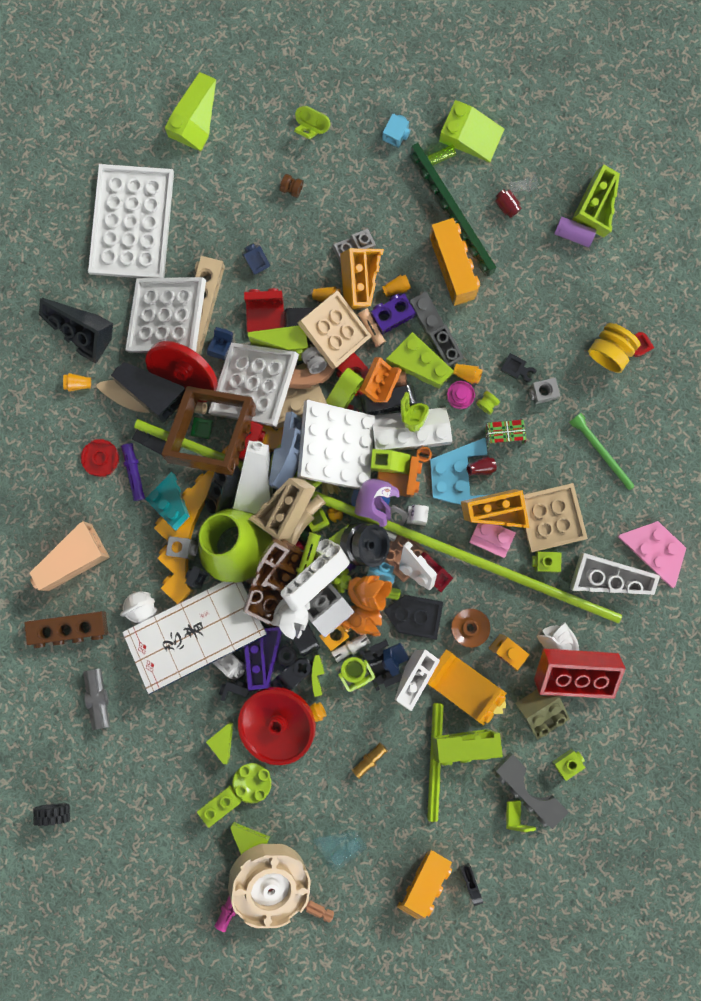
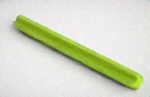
M433 703L427 814V819L430 822H437L439 813L441 763L434 761L432 737L442 735L444 707L442 703Z

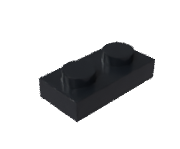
M138 429L132 437V440L160 455L166 443L165 440Z
M193 566L185 576V579H187L185 584L201 589L209 573L204 569Z

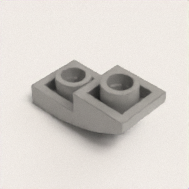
M366 229L352 234L349 239L333 244L332 248L341 263L340 253L349 248L372 249L376 244L369 230Z

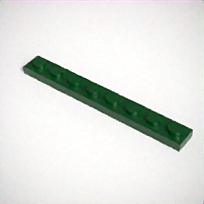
M419 143L412 145L411 160L414 164L419 165L421 176L424 180L427 179L429 181L431 192L434 195L437 194L440 199L439 204L444 211L447 210L450 215L449 219L454 218L455 223L459 224L461 240L466 241L469 245L468 250L472 257L476 256L479 261L478 266L480 270L490 276L495 272L496 265Z

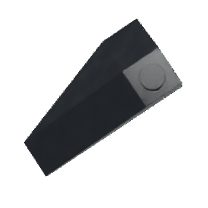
M40 298L39 315L54 330L59 329L65 335L64 340L68 343L72 341L78 347L76 351L81 356L94 363L98 362L112 340L113 323L99 315L46 298Z

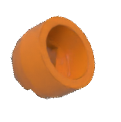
M420 447L417 450L416 455L419 457L420 462L430 461L432 452L428 447ZM420 453L429 455V458L422 457L419 455Z

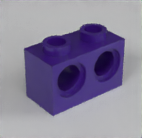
M404 293L402 295H394L384 305L380 303L374 306L371 316L375 323L378 324V328L383 335L415 318V311ZM398 305H403L405 307V310L403 312H399L395 309V307ZM386 314L389 316V319L382 321L379 319V316Z

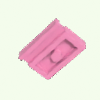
M477 523L469 543L505 558L516 533L500 525Z

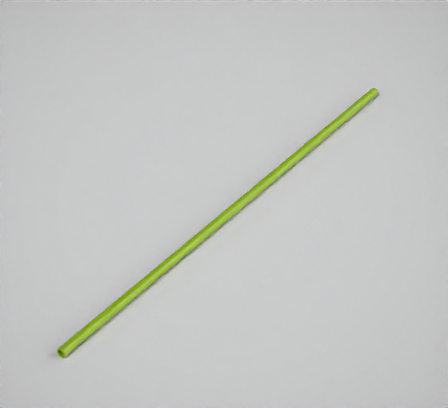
M137 419L134 426L135 429L167 441L170 433ZM184 438L181 446L207 458L224 461L226 455ZM239 460L238 467L242 471L244 462ZM314 491L311 500H313L319 494L326 502L324 505L368 523L380 525L379 522L355 514L354 506ZM387 520V525L383 527L385 530L615 623L621 621L622 615L389 520Z

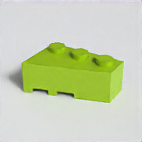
M413 332L386 358L388 365L399 367L406 374H410L438 389L449 380L454 372Z
M490 729L432 737L434 761L441 763L442 766L452 765L453 762L458 761L460 763H467L472 760L503 757L500 733Z

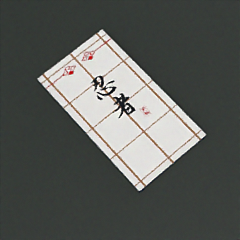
M222 582L123 632V636L126 639L149 695L267 636L261 621L243 611L248 594L242 582Z

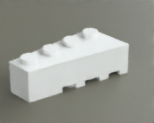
M580 552L570 589L572 591L654 595L660 576Z

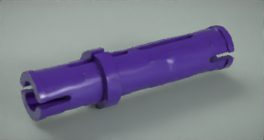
M133 443L121 445L125 461L123 464L128 473L133 501L144 500L145 495L138 470L139 461L136 459Z

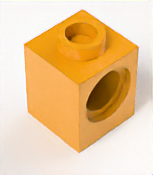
M342 625L335 628L342 633L341 639L337 641L333 640L330 634L326 637L321 634L319 637L332 651L350 637L347 634L350 632L349 629L344 628Z

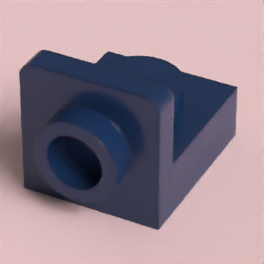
M253 243L244 248L245 251L242 252V255L245 257L254 275L271 266L260 245H254Z

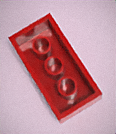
M543 648L534 680L539 695L615 699L626 668L619 653Z

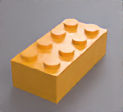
M454 218L433 224L429 238L453 306L474 300L479 289L478 287H480L478 277L473 274L474 265L471 258L468 259L466 252L468 249L465 241L461 240L460 226L458 223H455Z

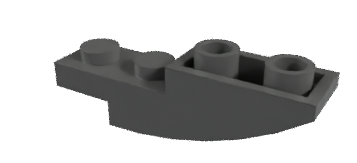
M427 291L411 299L409 302L418 317L417 320L439 357L448 366L463 359L461 351L447 325H444Z

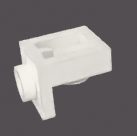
M231 652L213 661V664L219 670L235 681L244 674L246 664Z

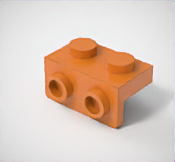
M375 357L360 391L373 402H388L402 370L399 367L392 368L382 358Z

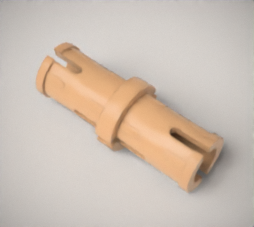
M368 308L359 312L358 316L371 334L375 347L384 344L386 340L383 338L378 324L375 323Z

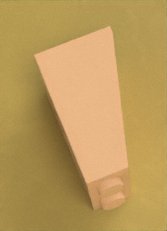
M84 521L79 523L30 572L32 577L30 581L35 589L50 591L110 558L93 525Z

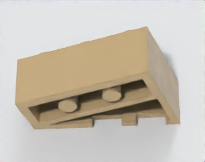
M289 478L273 494V497L267 503H264L261 509L255 515H252L249 520L278 540L290 539L316 488L302 478Z

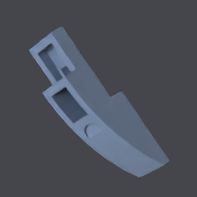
M293 411L287 412L285 416L281 448L274 449L269 485L276 490L289 478H293L298 469L302 418Z

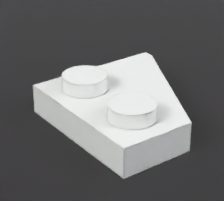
M408 541L403 546L399 570L414 579L419 585L430 590L434 587L437 574L421 555L417 557L410 549L413 545Z

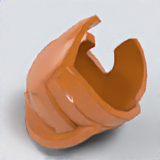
M375 575L349 579L348 595L356 606L368 611H381L385 608V598L391 592L392 582L379 580V576Z
M353 605L350 607L354 610V613L339 625L346 629L351 628L360 635L380 636L381 633L376 626L382 625V619L379 610L368 611Z

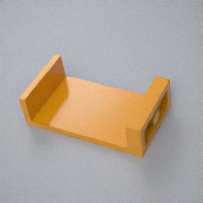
M446 649L427 684L484 726L485 723H489L493 718V712L497 706L500 707L504 703L507 693Z

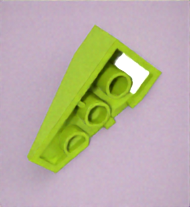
M201 72L198 73L173 110L165 126L169 138L202 151L210 134L212 106L216 87L215 78Z

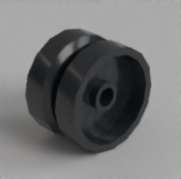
M354 523L344 530L340 540V547L349 559V564L377 567L386 560L389 554L390 541L386 530L380 527V525Z

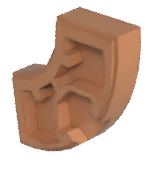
M328 363L326 368L318 374H311L308 368L302 370L294 369L289 388L307 389L318 383H324L331 377L335 369H332Z

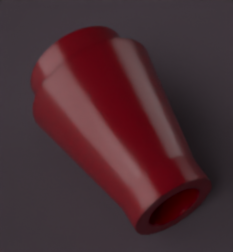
M487 456L472 464H468L466 468L470 476L492 475L496 472L497 465L494 458Z

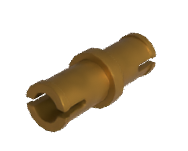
M379 742L369 754L363 756L364 759L352 769V772L361 779L388 752L386 747Z

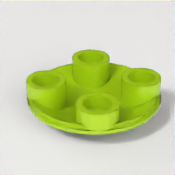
M256 763L241 766L234 774L232 781L235 794L245 803L253 804L264 800L271 789L269 771Z

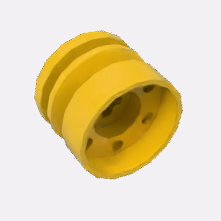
M607 323L603 329L604 331H601L599 334L600 339L594 341L588 353L594 361L604 368L615 373H621L629 362L628 357H632L639 348L640 341L624 327L614 323Z

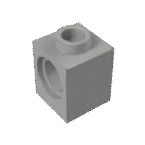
M556 378L534 382L531 385L529 395L535 404L556 400L560 397ZM539 388H545L548 391V395H541Z

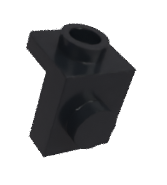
M236 680V683L227 681L226 684H222L219 695H221L220 700L226 701L229 691L247 697L250 692L248 687H246L247 683Z

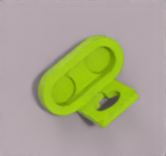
M301 106L295 112L296 121L300 126L296 127L294 132L308 139H312L318 133L323 134L330 128L329 118L308 106Z
M406 392L401 400L402 422H404L405 427L409 431L416 432L423 426L429 414V407L422 403H417L410 407L409 392Z

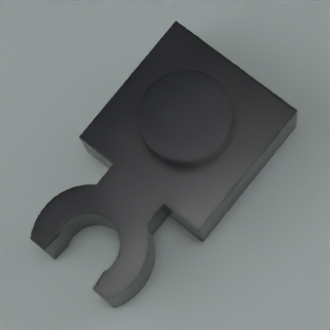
M511 353L500 370L515 379H518L520 375L527 383L532 381L527 376V373L535 374L537 372L533 367H524L526 361Z

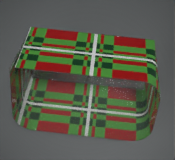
M523 419L487 422L485 426L487 447H489L488 433L490 443L522 440V444H525L527 441Z

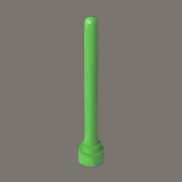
M582 413L578 414L569 423L573 428L576 427L577 430H581L626 488L629 490L633 489L634 484L586 426V418Z

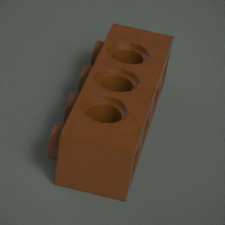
M106 611L24 622L27 645H33L34 648L46 647L45 643L53 642V646L65 644L64 640L71 639L72 643L84 642L85 637H91V640L103 639V635L108 634ZM85 622H88L90 625V630L87 633L82 629ZM65 625H69L71 628L69 635H65L63 632ZM47 627L51 629V636L49 638L44 635Z

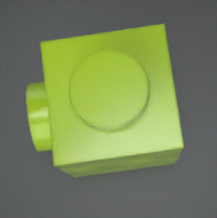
M535 552V556H532V567H535V572L559 573L561 572L562 553Z
M572 749L552 761L565 781L586 768L583 764L585 761L579 751L575 752Z

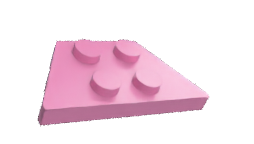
M657 521L618 536L671 588L676 586L686 547L662 524Z

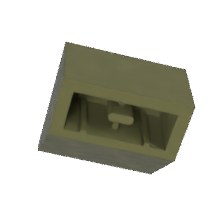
M538 689L515 703L537 740L570 720L559 696L539 695Z

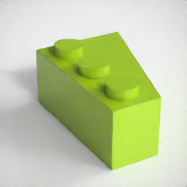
M603 164L595 172L572 220L596 229V234L605 237L611 233L620 173Z

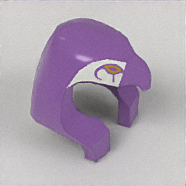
M369 479L364 481L358 492L354 513L358 516L373 519L379 522L380 527H385L387 520L391 519V508L382 497H399V490L383 480Z

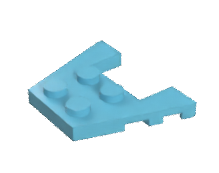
M486 438L430 459L432 498L461 505V501L486 496H470L469 475L466 468L468 465L467 457L487 456Z

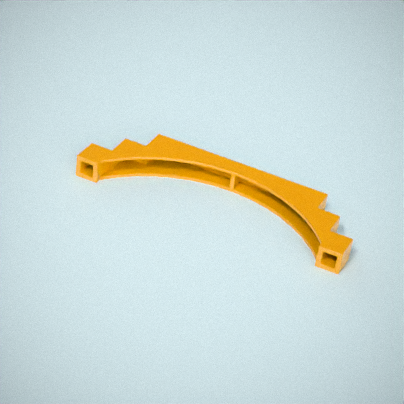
M263 425L264 431H266L263 444L269 445V453L274 452V449L281 444L284 426L276 431L269 425ZM228 446L222 451L223 454H226ZM207 471L205 474H200L195 480L196 484L183 492L182 499L185 501L190 517L177 530L173 529L162 516L155 522L156 526L154 529L167 541L170 536L192 538L195 524L205 506V500L214 472ZM180 542L173 543V552L178 553L182 550ZM165 545L159 551L160 556L157 559L174 575H169L162 582L164 585L161 589L173 601L180 604L193 591L189 585L185 584L187 580L185 576L188 572V559L167 556V545Z

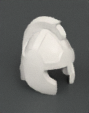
M149 592L130 594L124 601L123 611L120 613V616H125L135 623H142L156 614L155 600L151 598Z
M282 599L275 609L271 625L279 626L280 630L291 639H294L295 636L299 638L302 630H305L308 623L310 602L300 610L292 611L285 600Z
M563 622L561 626L546 627L542 630L545 635L537 636L544 649L579 651L578 641L566 622Z

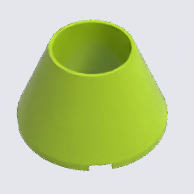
M231 507L212 515L202 524L199 531L198 554L202 566L211 576L223 582L235 583L246 581L255 576L261 555L272 541V535L249 520L255 514ZM237 526L239 534L236 544L228 552L219 554L217 544L221 534L225 530Z

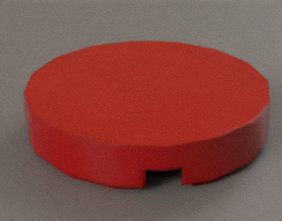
M104 439L91 441L83 448L81 453L82 466L89 474L96 477H105L112 474L119 463L117 448L110 441Z

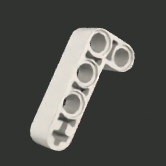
M329 539L321 540L316 550L319 557L281 591V596L292 611H297L304 607L347 568L350 563L349 559L338 544Z

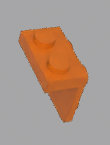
M412 456L409 474L378 472L377 479L386 481L399 490V496L413 498L414 493L419 491L420 482L416 481L417 474H421L422 463L419 462V457Z

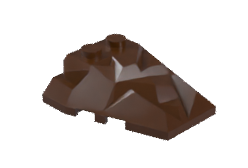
M273 539L261 555L243 608L244 613L271 625L275 609L283 599L281 591L296 578V569L299 568L304 552L303 549L284 539Z

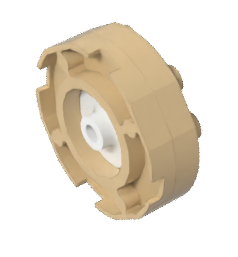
M260 844L245 851L235 861L230 870L228 891L234 912L247 925L254 928H279L290 923V918L299 911L301 913L309 901L311 881L302 858L295 850L283 844Z

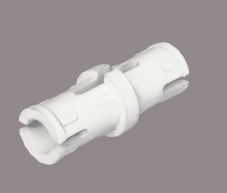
M366 634L360 635L351 641H346L345 645L331 653L338 663L350 654H356L357 650L371 642Z

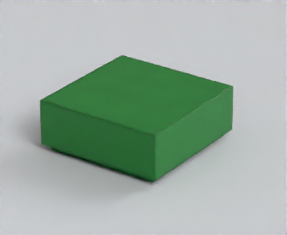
M194 417L190 436L210 440L213 420Z

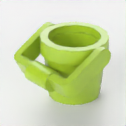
M358 657L346 659L341 666V673L338 674L349 692L365 686L375 678L367 660L363 662ZM368 668L370 675L365 677L366 669ZM345 680H347L348 682H351V683H353V684H351V685L348 686V684L346 683Z

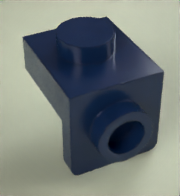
M215 327L214 337L207 349V355L225 361L230 345L233 343V332Z
M398 643L383 650L384 660H382L384 669L390 671L392 677L400 674L399 664L409 660L402 644Z

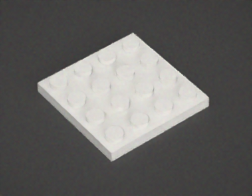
M203 277L136 278L125 351L129 353H148L154 344L161 341H172L187 346L196 352L206 279Z
M231 343L219 378L217 391L252 397L256 405V415L252 418V421L258 424L277 427L299 354L294 351ZM212 402L208 413L213 416L238 420L242 407Z
M311 400L304 401L297 477L359 490L363 482L371 478L372 425L374 424L375 416Z

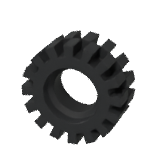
M67 803L46 804L33 808V824L35 826H48L70 821V805Z

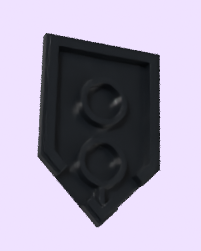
M404 595L383 610L398 633L437 640L443 608L442 601Z

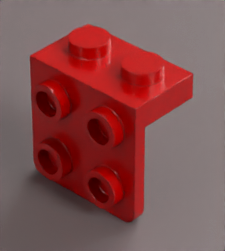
M270 288L267 291L250 289L249 292H244L247 333L284 328V297L282 290L279 291L277 288Z

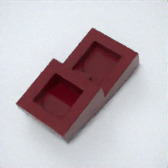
M423 552L421 556L437 574L434 587L442 592L452 581L453 577L427 553Z

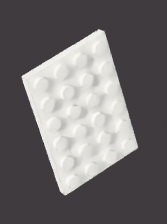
M99 164L88 268L90 275L164 278L174 180L173 169Z

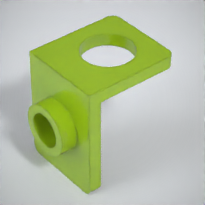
M508 801L506 829L520 832L536 831V827L521 824V801Z

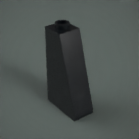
M126 362L116 367L111 374L114 381L162 423L179 408L186 390L177 383Z

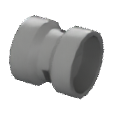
M310 347L302 353V360L305 364H308L307 368L311 374H318L326 368L327 362L321 357L316 347Z

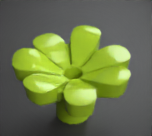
M347 568L330 582L342 594L345 592V589L348 590V582L351 579Z

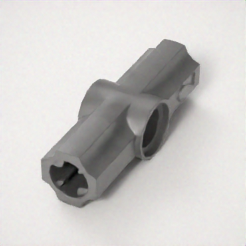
M101 668L84 671L86 687L85 704L90 712L92 730L110 727L107 710L109 700L107 690L104 689Z

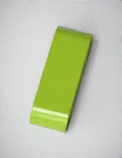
M347 368L326 399L327 404L347 409L364 379L350 368Z

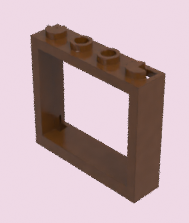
M187 386L161 455L170 464L233 476L236 465H239L240 452L245 447L246 435L251 430L252 418L256 415V405L252 397ZM198 400L242 407L224 461L179 452Z

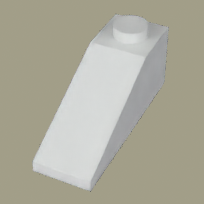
M425 649L414 650L405 666L395 701L409 711H412L440 660Z

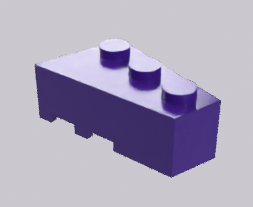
M280 627L265 628L266 635L244 645L248 690L270 687L282 637Z

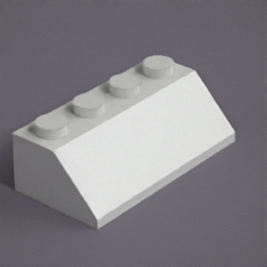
M446 407L429 409V414L423 426L416 432L409 431L405 427L404 422H402L401 413L376 415L372 425L375 449L403 451L419 449L420 447L445 446L452 443L451 427Z

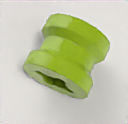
M485 391L483 398L478 400L476 405L485 413L491 415L493 408L498 406L500 401L492 393Z

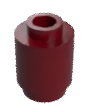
M503 189L496 195L495 203L505 216L508 215L509 218H512L522 209L520 207L521 203L510 189L507 191Z

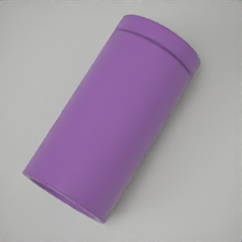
M561 216L554 234L589 248L597 230Z

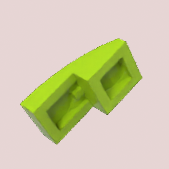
M320 654L315 655L312 667V686L315 697L323 694L318 675L325 673Z

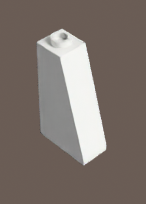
M249 441L233 509L256 514L261 509V506L273 497V488L269 485L271 473L269 445L258 441Z

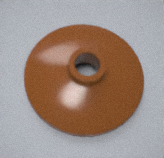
M477 609L460 611L452 621L453 637L459 644L465 647L473 648L482 645L490 634V622L487 616ZM469 624H472L474 626V629L471 632L467 630V626Z

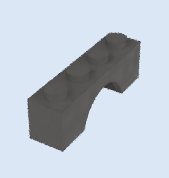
M511 752L494 768L497 772L495 775L502 784L507 782L511 786L509 791L516 798L520 796L525 801L523 805L531 813L535 811L539 815L537 820L544 827L549 825L553 829L569 813L553 795L539 798L527 792L524 785L526 767Z

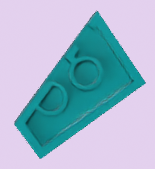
M171 471L145 500L173 529L177 530L190 516L185 501L181 497V489L177 485L176 475Z

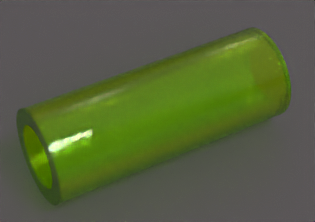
M450 145L427 157L434 166L456 156L457 153L455 147Z

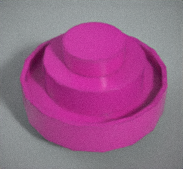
M464 381L453 383L447 392V401L452 407L459 410L471 406L475 398V391L472 385Z

